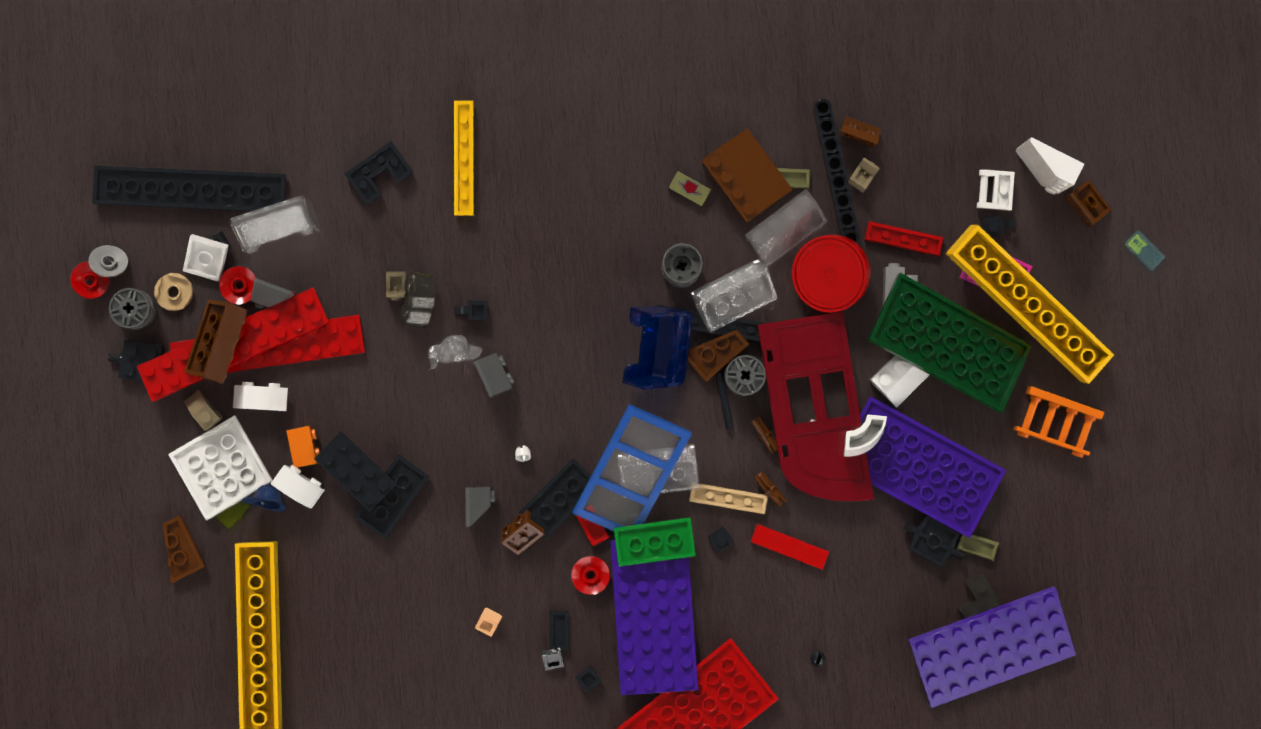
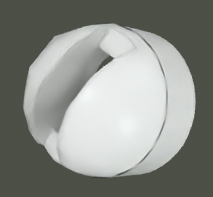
M523 445V448L519 446L515 451L516 460L520 462L530 460V449Z

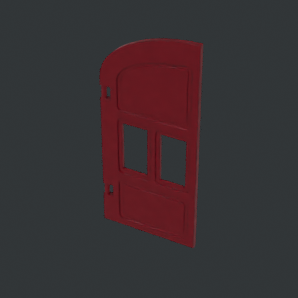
M843 311L757 325L779 461L785 478L802 492L822 499L835 501L874 500L866 452L857 456L844 457L846 431H854L860 428L862 424ZM769 350L772 353L773 361L768 362L767 351ZM843 371L850 415L827 419L820 374ZM809 376L816 421L793 424L786 380ZM783 445H787L788 457H784Z

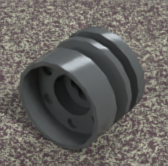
M680 243L670 247L663 256L661 266L662 275L666 282L677 288H685L694 284L702 270L701 254L690 244ZM679 263L682 266L686 265L684 271L681 269L677 270Z
M133 288L121 289L110 300V317L121 327L134 330L144 329L152 323L156 316L155 301L144 291ZM134 306V310L127 311V307Z
M749 355L738 356L730 361L724 373L725 384L728 389L740 396L752 395L759 391L764 385L766 378L765 368L762 363ZM741 371H744V372L749 371L750 374L748 375V377H749L750 379H749V380H747V379L742 380V379H741V376H742Z

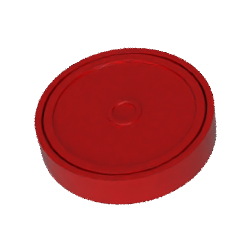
M824 235L810 240L799 250L792 267V280L797 294L808 306L822 312H838L855 305L866 293L871 277L870 264L863 249L853 240L841 235Z

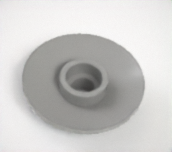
M104 245L97 247L91 252L89 266L94 273L100 276L115 277L126 270L128 258L120 248Z

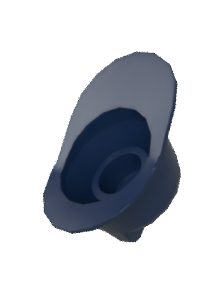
M262 485L257 489L254 497L242 499V502L245 504L259 506L267 510L277 512L286 510V506L283 504V492L272 485Z

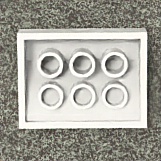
M1032 137L1016 149L1017 154L1040 185L1045 187V191L1053 195L1055 193L1059 194L1073 186L1084 166V163Z

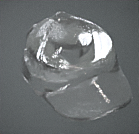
M462 335L446 337L440 345L429 348L430 368H436L439 361L447 364L453 361L475 360L480 356L482 348L468 344L466 338Z

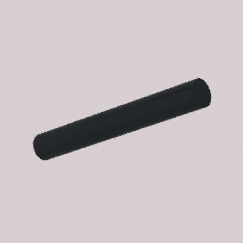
M719 372L716 374L727 430L733 428L724 373Z

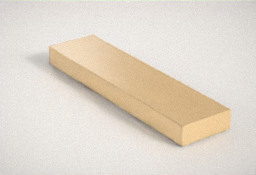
M692 482L689 501L765 514L768 495Z

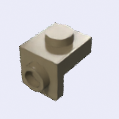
M863 158L848 180V183L863 193L878 172L879 167L872 161Z
M386 271V297H390V300L393 301L402 300V298H405L406 272Z

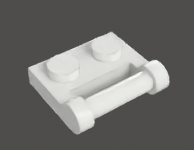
M979 170L981 180L977 209L1011 211L1015 172ZM988 177H994L992 203L987 202Z

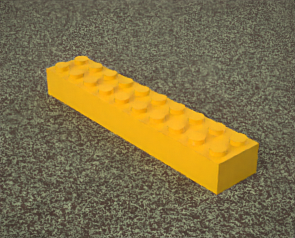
M970 225L945 253L1080 382L1089 384L1114 356L1105 345L979 225Z
M278 542L236 543L235 568L240 729H282Z

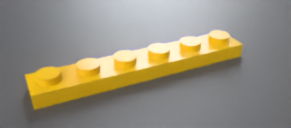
M454 101L455 216H474V101Z

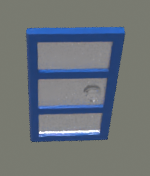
M629 404L581 494L573 513L612 531L617 527L644 524L692 432Z

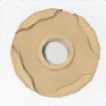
M169 273L157 281L154 295L162 308L169 311H179L190 304L193 298V287L187 277L178 273ZM172 287H177L179 293L176 297L172 298L169 295V290Z

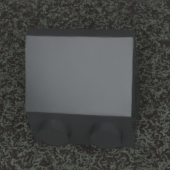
M497 353L474 361L489 397L493 398L513 389L511 384L514 383V380L510 373L506 374L504 366L507 365L502 355L498 356Z

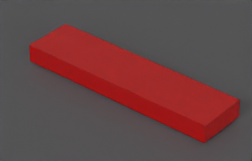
M868 221L864 240L940 256L944 237Z
M759 524L756 525L750 541L822 570L829 554L827 550Z

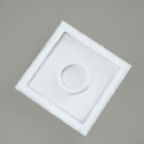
M194 234L190 235L183 271L220 282L229 245Z

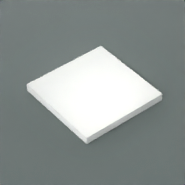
M235 415L168 454L206 521L242 501L243 498L254 494L262 485H269L273 481Z

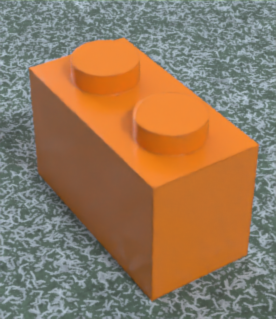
M305 426L286 430L293 465L299 468L319 464L314 459L320 453V449L316 448L315 440H318L316 429H312V426Z

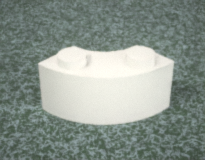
M242 382V385H234L233 408L286 411L288 388H280V384L269 383V387L253 386L254 382Z
M867 415L865 423L860 428L854 431H846L844 457L857 456L873 448L883 434L887 416Z
M284 465L271 482V485L300 504L312 509L325 491L320 487L322 483L313 477L309 479L300 474L301 470L294 465H291V467Z

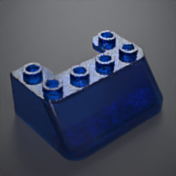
M657 306L631 307V324L637 327L642 326L638 363H631L625 367L622 383L642 390L682 385L686 377L692 314L681 309Z

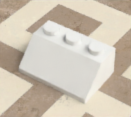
M894 355L869 381L897 408L929 374Z

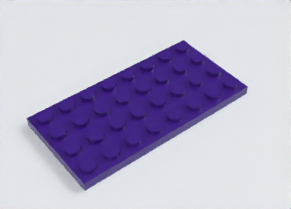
M870 396L860 413L861 424L865 423L867 415L887 416L880 440L873 448L866 452L871 484L970 538L1006 470Z
M611 540L621 695L698 690L689 557L619 566L616 541Z
M1054 586L908 639L931 708L1076 655L1057 590Z

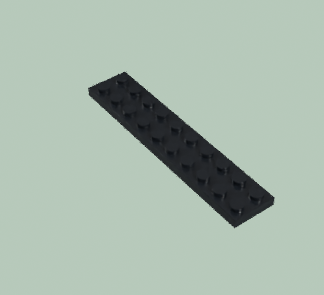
M94 165L92 204L285 213L287 175Z

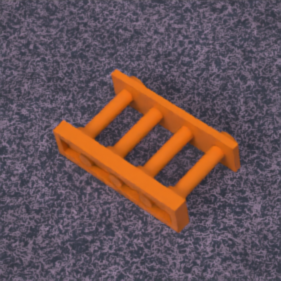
M1029 386L1026 394L1030 395L1031 402L1022 427L1014 426L1013 430L1018 432L1017 435L1027 439L1029 436L1071 450L1072 455L1083 458V455L1089 456L1090 452L1083 450L1092 423L1096 419H1102L1104 412ZM1044 400L1049 402V409L1040 434L1030 431L1029 428L1038 403ZM1061 406L1067 408L1066 412L1068 413L1059 438L1055 440L1047 437L1056 409H1059ZM1081 413L1085 415V422L1075 447L1065 442L1074 416Z

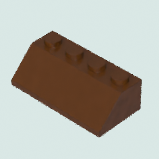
M208 299L184 373L213 382H224L228 374L230 361L234 356L236 343L240 338L242 325L246 320V309L228 302Z

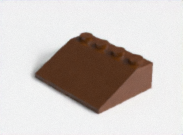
M749 129L741 132L701 160L746 224L793 190Z

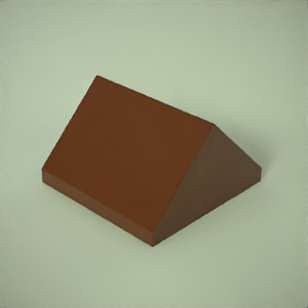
M1089 179L1065 197L1087 228L1096 224L1112 210Z

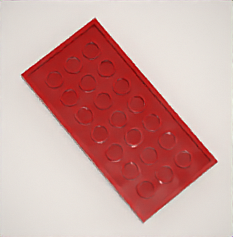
M729 638L696 665L698 690L660 693L616 729H742L779 698L735 642Z

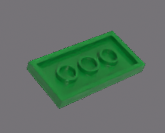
M691 518L614 528L619 566L696 556Z

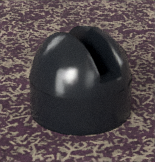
M814 651L810 656V661L814 666L820 667L824 665L826 657L823 652ZM819 654L821 655L819 664H816L817 657Z

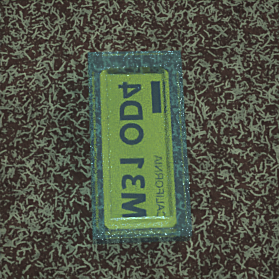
M1139 230L1124 243L1150 271L1165 258Z

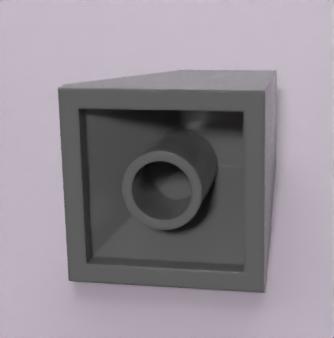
M255 278L251 301L256 303L255 307L264 310L267 307L270 308L294 297L297 293Z
M491 487L465 488L466 527L472 526L492 506L491 502H495V491H491Z

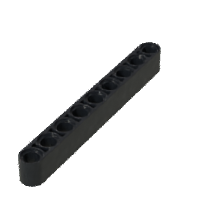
M819 99L813 107V114L839 235L845 237L848 234L853 235L855 242L862 248L832 105L827 99ZM820 104L825 105L827 112H819L817 106ZM829 123L831 130L829 132L823 131L821 124ZM828 141L833 142L835 149L828 150L825 143ZM836 160L839 163V168L832 169L829 162ZM834 179H841L843 187H835L833 184ZM839 197H844L847 200L846 206L842 207L838 204L837 200ZM842 216H849L851 224L844 225L841 221Z

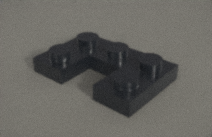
M390 141L347 171L345 176L364 203L369 205L383 195L372 179L388 169L399 184L414 172L393 142Z

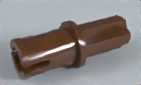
M760 416L753 419L751 424L760 436L759 440L762 439L769 453L771 454L773 451L778 450L776 440L771 434L772 430L769 431Z
M760 472L755 476L754 479L765 491L764 494L768 495L777 507L787 500L776 488L777 485L773 484L764 472Z

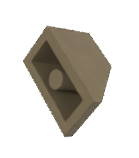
M199 389L184 401L192 417L204 431H209L224 419Z

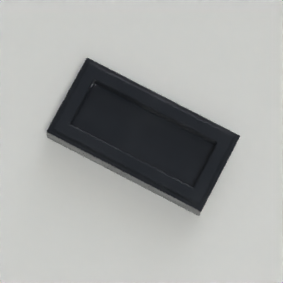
M550 611V649L560 648L561 650H569V611Z

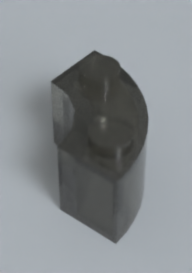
M411 272L409 278L404 283L406 293L404 306L401 308V317H403L405 326L426 329L434 305V278L430 274Z

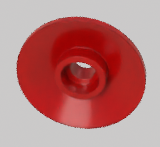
M88 261L78 264L73 269L70 283L78 295L87 299H94L102 296L107 291L109 277H103L94 273ZM85 280H90L92 284L87 285Z
M243 266L229 268L220 278L219 289L222 296L233 304L249 302L256 276L250 269ZM239 282L243 283L242 289L237 288Z
M587 556L575 563L571 578L577 590L584 594L594 595L606 588L609 583L610 572L607 564L602 559L595 556ZM589 571H592L595 575L591 579L587 577Z

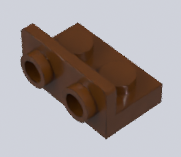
M845 117L839 135L875 147L878 144L881 129L853 118Z
M528 510L523 514H519L512 523L504 526L501 531V543L517 555L544 535V529L530 519L531 512Z

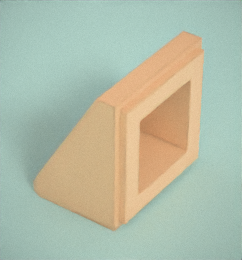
M485 608L475 629L492 637L502 616Z

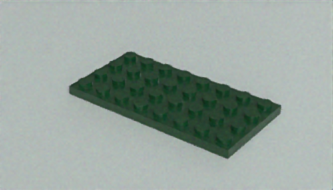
M901 272L897 274L867 340L998 413L1003 412L1032 346Z

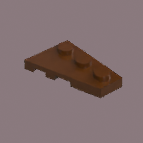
M735 330L682 352V354L705 382H708L749 346L750 343L738 330Z
M182 515L163 523L165 546L168 552L167 561L171 574L170 583L172 584L206 567V564Z

